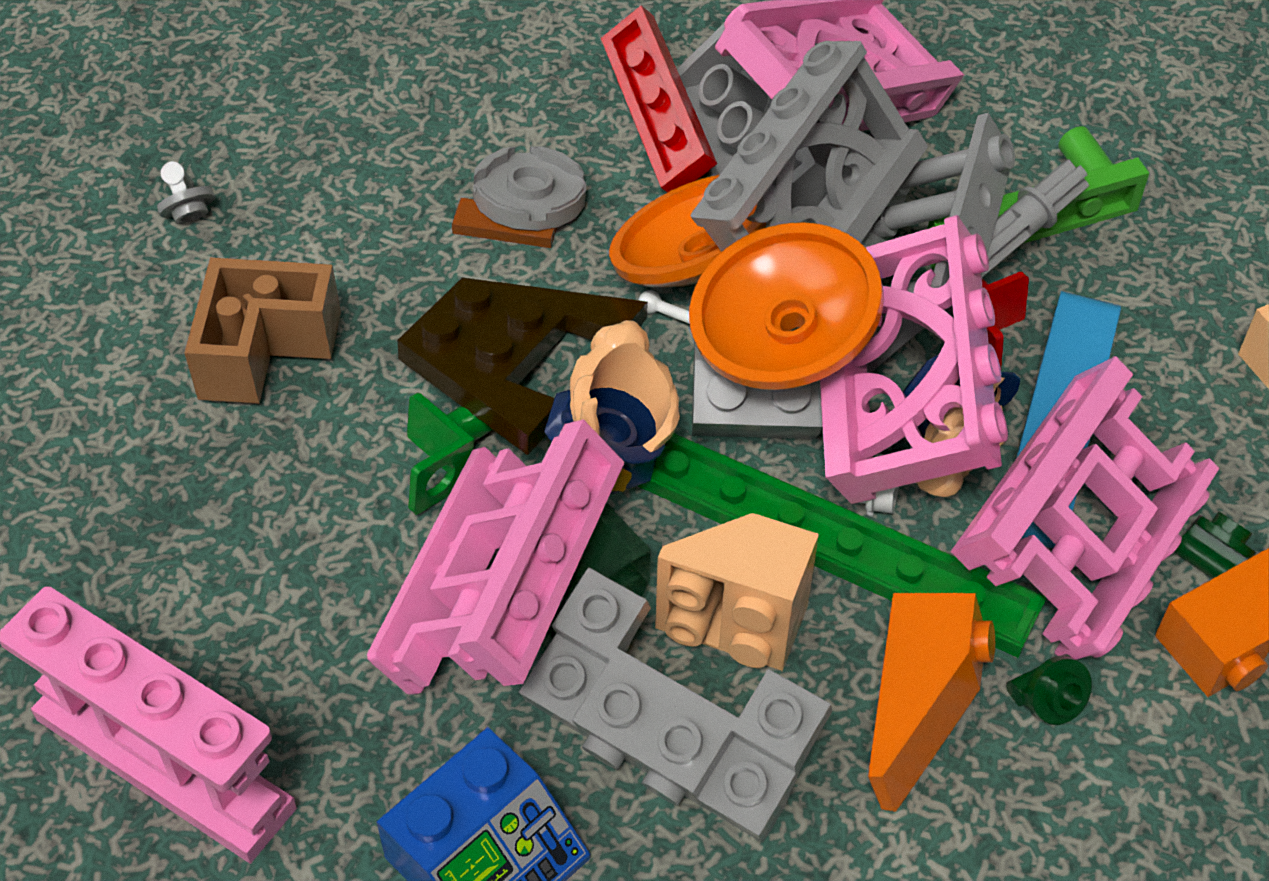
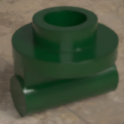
M1218 512L1212 521L1199 515L1191 529L1182 536L1180 545L1174 551L1176 555L1212 579L1256 554L1253 549L1245 545L1252 536V533L1221 512Z
M1064 654L1050 658L1039 667L1008 681L1006 688L1017 706H1027L1036 717L1048 724L1061 725L1076 718L1086 707L1092 691V679L1084 664L1070 655Z

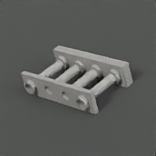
M989 112L978 115L969 149L916 163L862 240L861 244L864 247L894 239V235L899 228L958 215L971 235L978 233L981 236L988 254L1009 172L1015 164L1013 144L1006 134H1001ZM961 175L958 188L955 191L905 202L911 187ZM941 261L936 263L934 270L936 275L931 282L932 288H939L948 281L950 277L948 262ZM917 281L909 282L908 292L914 293ZM952 305L945 309V311L954 318Z

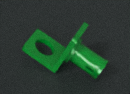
M419 392L409 397L407 437L429 457L417 463L411 469L408 509L415 515L422 513L450 495L473 450L474 441L493 430L462 406L448 414L443 413ZM442 467L447 472L444 478L435 487L426 490L427 483L432 475Z

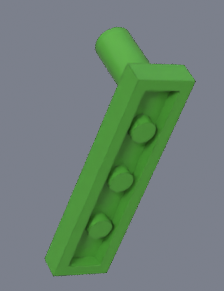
M1079 126L1069 130L1060 139L1058 147L1065 158L1069 159L1075 167L1081 165L1088 175L1084 179L1090 186L1057 214V222L1051 228L1041 227L1024 243L1138 211L1149 177V171L1139 158L1113 164L1086 127ZM1019 191L1003 195L998 217L1018 201ZM945 218L929 221L927 229L943 225ZM936 263L930 265L932 270L935 269Z

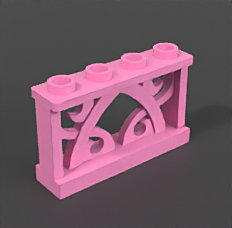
M771 0L741 4L727 17L724 23L725 30L715 45V49L721 56L732 55L766 94L773 99L779 91L786 87L803 64L806 53L816 43L823 41H861L867 51L864 56L904 122L930 118L936 115L964 76L951 60L938 62L882 5L884 0ZM841 88L837 94H843L846 102L845 117L841 123L843 125L849 108V97L844 89ZM833 99V100L831 101V103L829 104V107H830V108H831L832 105H833L834 99ZM862 119V122L858 130H869L864 120Z
M955 215L945 218L943 225L865 247L876 262L881 279L893 276L891 287L883 286L884 304L882 313L886 314L881 328L883 320L881 315L878 324L881 328L879 333L870 339L868 344L852 361L835 373L820 380L826 478L851 504L876 499V492L984 466L987 470L1001 467L999 443L1007 441L1008 430L1002 408L998 402H995L993 384L1001 382V368L996 351L988 342L987 327L995 325V314L991 298L987 290L982 287L981 273L989 270V259L981 236L978 233L971 235L959 216ZM941 261L948 262L950 277L945 285L939 288L931 287V282L936 275L931 269L922 274L917 280L914 293L907 291L910 279L918 268ZM952 305L954 318L945 311V309ZM902 318L923 326L944 342L931 369L907 397L891 379L880 374L867 373L866 365L882 355L891 346L900 330ZM959 377H960V386L955 385V383L957 382V380H958ZM884 393L891 398L895 407L889 412L887 406L882 402L878 410L870 413L869 400L873 396ZM954 407L963 409L964 427L956 438L931 443L921 436L918 426L926 418L935 428L950 431L943 422L944 415ZM904 437L912 446L911 449L873 458L874 455L882 452Z

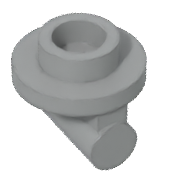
M171 161L164 164L161 169V177L173 195L165 198L157 205L160 216L162 218L173 217L176 224L186 223L205 216L208 213L207 205L215 200L213 189L209 186L194 187L192 179L178 162Z

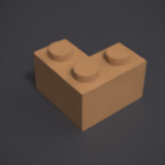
M210 257L184 352L197 399L259 404L270 356L331 359L341 315L333 265Z

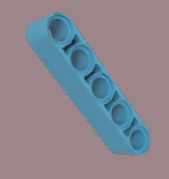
M1064 291L1060 292L1017 457L1073 378L1109 360L1121 305ZM1090 439L1087 441L1083 449L1088 447ZM1076 496L1068 506L1072 511L1074 508ZM1034 522L1031 523L1021 538L1035 535L1045 547L1053 549L1056 545Z

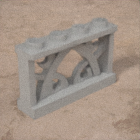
M823 41L812 47L804 56L803 64L786 87L774 96L771 101V107L754 130L742 139L737 153L719 177L714 179L705 189L704 197L690 216L697 226L704 227L721 252L732 243L749 235L742 225L745 219L752 222H766V228L779 224L800 223L806 219V223H816L839 229L861 243L927 149L928 145L919 130L907 127L864 57L867 51L861 41ZM841 88L844 89L849 97V108L843 125L841 123L845 117L846 102L843 94H837ZM834 99L833 105H832V107L830 108V107H829V104H830L831 101ZM862 119L871 131L869 135L858 130ZM817 144L833 146L826 165V196L818 207L797 206L792 208V177L797 150ZM756 204H757V207H756L755 212H754L751 216L748 217V215L750 214V212L753 210V208H754V207L756 206Z

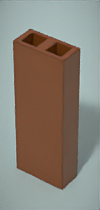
M460 198L452 222L453 234L546 248L552 247L557 227L539 231L522 230L496 223L479 211L474 199Z

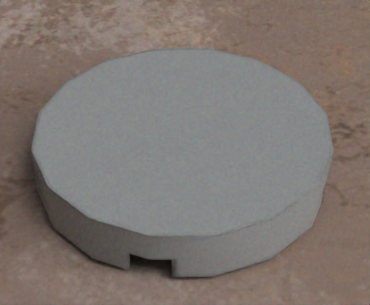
M530 146L529 153L515 154V147H508L486 156L475 168L473 199L479 211L496 223L522 230L539 231L556 228L575 219L585 207L586 183L584 181V172L577 162L562 152L542 146Z

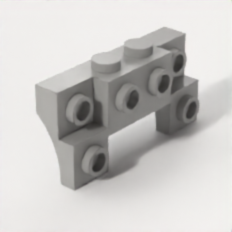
M588 567L551 626L556 635L520 689V695L529 704L585 736L587 739L582 748L602 763L618 770L625 760L646 773L641 784L657 796L675 806H678L685 796L763 843L786 806L800 770L833 711L831 704L768 669L739 718L626 653L651 607L646 599Z

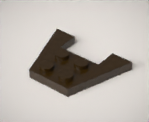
M462 277L397 340L398 359L456 403L469 410L475 417L522 452L529 455L546 436L544 431L555 398L521 386L519 383L566 332L592 340L602 327L619 324L626 320L635 321L641 327L647 318L648 301Z

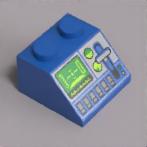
M489 727L483 730L376 821L384 857L407 881H566L590 859L589 851L538 773Z

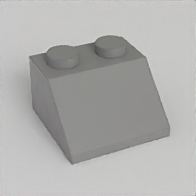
M694 341L692 435L817 439L823 428L820 380L804 386L779 390L743 386L716 372L700 354Z

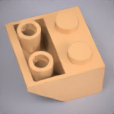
M751 513L662 546L657 563L655 628L665 631L668 637L679 644L691 647L703 644L729 653L734 660L742 665L752 668L769 666L783 671L808 607L819 534Z

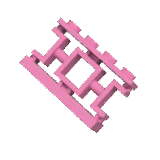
M1116 356L1073 378L951 550V553L968 570L986 565L991 570L987 578L995 586L1018 579L1023 574L1058 609L1042 634L1051 643L1061 641L1055 650L1057 656L1068 654L1076 660L1087 656H1092L1093 658L1101 657L1120 641L1123 635V629L1120 626L1130 610L1150 593L1153 587V582L1150 578L1161 561L1169 557L1180 545L1182 537L1179 532L1188 518L1196 513L1208 500L1210 493L1206 489L1219 470V467L1210 458L1194 464L1190 458L1195 451L1187 443L1161 453L1134 425L1129 416L1142 396L1135 388L1128 391L1123 390L1133 376V373ZM1092 434L1115 455L1113 460L1097 444L1083 449ZM1134 476L1149 492L1160 488L1152 501L1132 482ZM1084 483L1118 517L1103 542L1068 507ZM1032 522L1056 544L1051 552L1035 535L1021 539ZM1075 565L1091 581L1102 578L1093 593L1071 573Z
M584 419L564 424L559 436L554 437L542 463L526 466L509 448L500 450L497 457L486 447L472 450L367 653L368 660L409 695L419 694L423 691L424 687L429 686L443 657H450L474 680L485 679L489 672L503 686L524 684L625 462ZM500 548L490 569L486 570L495 550Z
M52 587L42 588L0 630L1 646L43 674L34 684L37 692L43 696L31 708L38 722L251 864L297 809L294 797L259 775L270 762L268 755L262 752L272 740L270 729L266 724Z

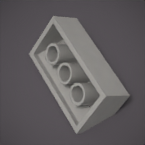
M724 23L677 68L718 163L703 175L704 178L722 173L737 153L742 139L754 130L771 107L772 101L732 55L723 57L715 49L716 43L725 30ZM817 144L797 150L792 177V208L797 206L818 207L826 196V165L833 146Z

